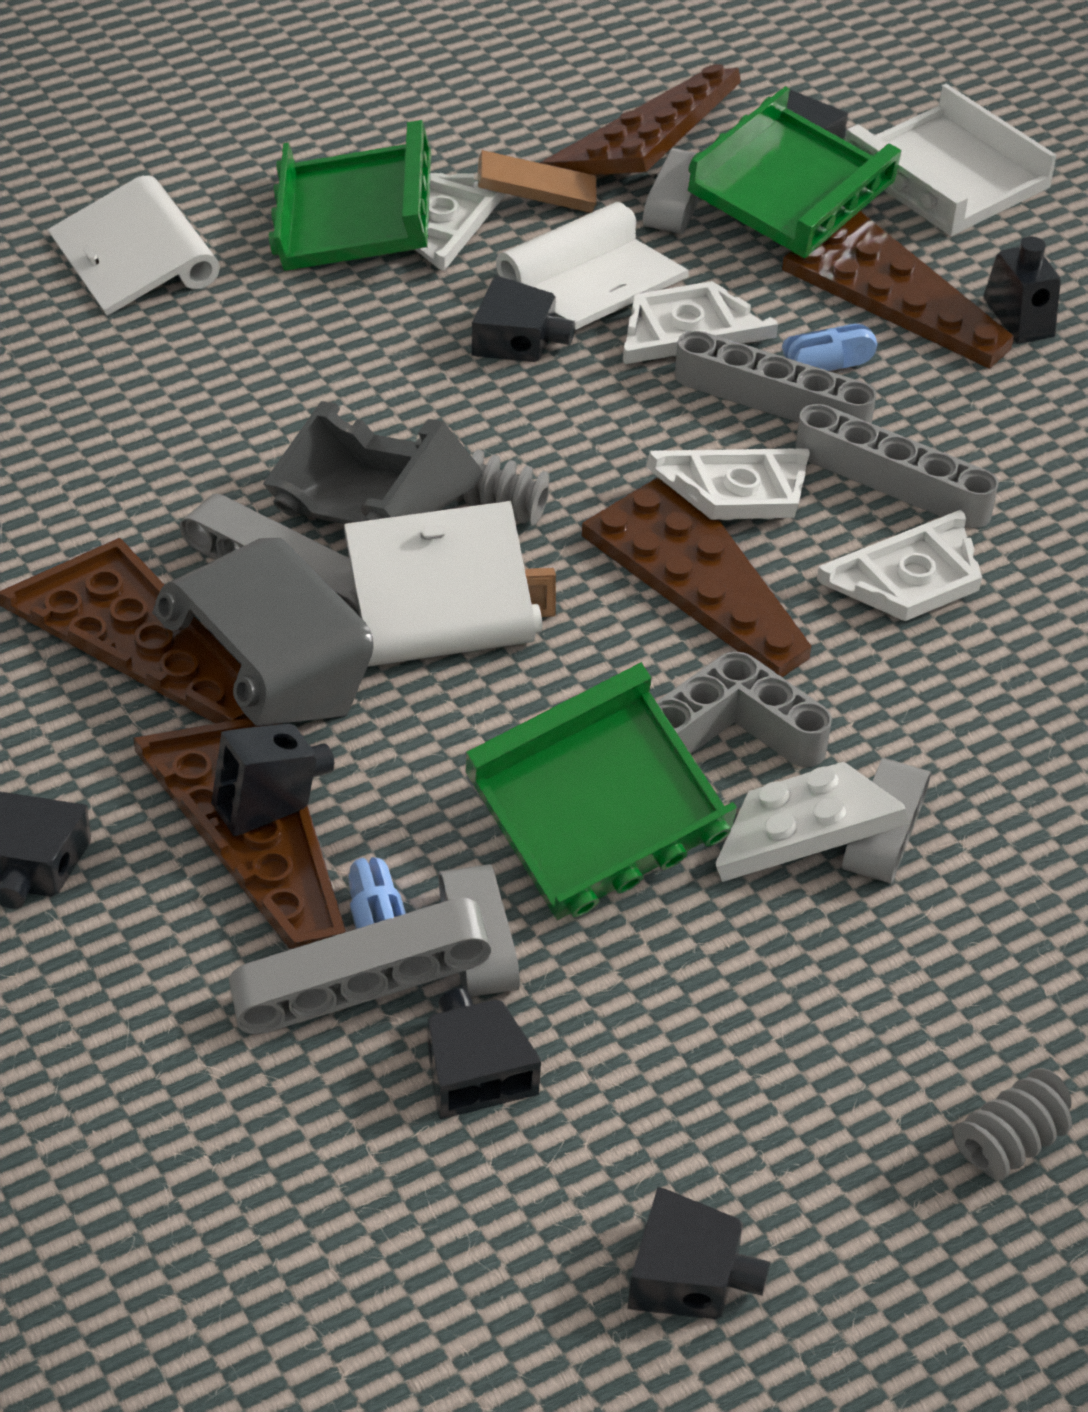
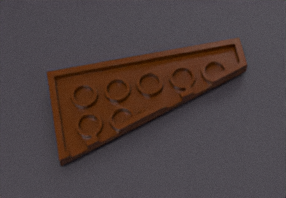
M722 64L707 66L695 76L636 109L621 114L620 118L539 163L590 175L647 172L741 83L739 67L724 68Z
M861 211L806 258L793 251H790L783 258L782 271L988 369H991L1012 348L1014 336Z
M659 477L582 522L581 536L736 651L752 656L782 678L810 659L812 645L718 519L711 520Z
M117 538L0 591L1 607L213 723L248 718L237 704L233 693L234 684L241 665L195 616L190 625L184 630H169L158 620L152 611L159 592L165 584L121 538Z
M249 718L133 738L136 754L290 950L346 932L308 805L303 810L244 834L233 836L211 804L221 732L261 726H256Z

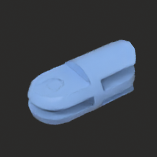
M849 324L790 336L783 341L781 348L786 358L832 371L868 362L876 352L877 341L875 335L867 326L863 324Z
M364 857L356 859L350 867L349 888L352 898L350 910L355 928L358 929L406 914L401 895L394 888L385 861L376 857H371L369 863Z

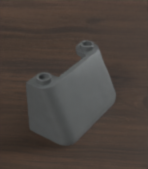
M321 401L268 475L263 485L275 497L273 500L275 506L289 516L295 517L297 514L346 524L438 511L473 490L482 476V470L444 421L427 419L418 432L419 439L417 442L374 435L363 420L357 419L353 425H350L338 416L340 408L336 403Z
M259 538L168 582L160 590L152 611L158 620L169 630H184L190 625L194 615H196L241 663V668L233 688L234 698L241 710L256 726L347 716L374 649L373 636L366 622L281 538Z

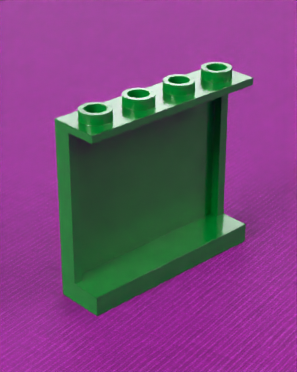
M784 86L772 97L768 96L765 98L762 104L751 114L744 115L738 124L727 133H721L707 149L694 155L688 167V172L690 173L688 192L801 257L806 258L895 181L902 150L888 143L874 156L868 154L787 109L790 88Z
M423 120L407 122L406 144L296 163L289 142L283 143L282 159L276 162L279 183L274 184V195L277 207L271 208L274 231H269V245L273 256L279 255L284 271L428 247L431 149Z
M642 662L466 752L465 772L557 921L569 914L573 917L586 914L597 906L599 898L614 890L618 894L627 892L643 880L644 874L659 866L662 870L672 868L687 856V851L702 843L706 847L712 846L723 840L731 832L737 810L734 802H731L724 806L650 693L652 677Z

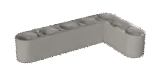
M728 652L721 655L657 701V704L690 754L694 753L735 722L797 766L813 767L822 763L826 758L832 722L830 712L823 705L746 653Z

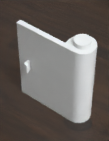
M140 176L47 229L106 316L176 275L179 276L188 288L202 289L210 285L219 274V261L156 178L151 176Z
M620 202L612 203L498 254L496 258L499 276L553 293L556 297L555 317L574 320L575 330L632 304L635 294L662 290L689 277L688 269L636 240L635 215L630 208Z
M511 501L344 524L360 617L366 622L373 636L374 649L368 667L531 643L535 640V633L542 631L540 608L538 604H531ZM443 536L442 538L424 540V538Z

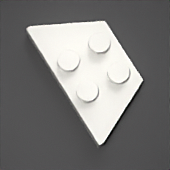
M430 173L428 247L415 250L438 269L445 271L506 194L479 188L478 182H474V174L458 173L446 175L443 173Z
M713 281L635 294L632 315L628 324L627 340L624 344L623 362L624 364L676 356L678 339L683 333L688 331H703L742 344L776 338L778 323L771 317L762 321L750 314L751 305L739 297L731 296L726 289Z
M808 448L650 451L646 466L652 473L711 520L795 518L810 451Z
M958 510L820 565L817 580L829 588L907 621L979 591L982 575L978 562L973 558L974 546L972 539L967 538L965 532V514Z
M840 762L828 767H819L809 773L780 782H771L761 788L749 791L718 856L716 867L722 882L903 827L909 825L910 820L902 802L847 763Z

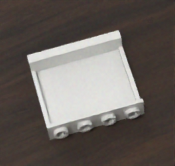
M948 84L942 85L939 106L877 135L872 134L857 124L847 129L845 141L872 156L888 143L901 149L902 152L895 181L884 191L950 236L1050 188L1057 156Z

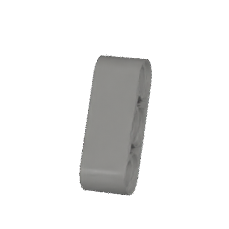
M676 148L670 150L647 197L643 213V226L684 234L700 201L699 197L688 192L690 178L688 167L696 154L695 152Z
M886 758L881 759L872 782L904 804L910 824L848 843L842 864L843 870L892 884L921 811L929 786L931 771Z
M492 865L440 871L438 879L441 902L456 898H469L476 901L480 907L491 945V954L484 963L475 968L459 972L462 989L467 990L470 997L519 990L520 975L517 955Z

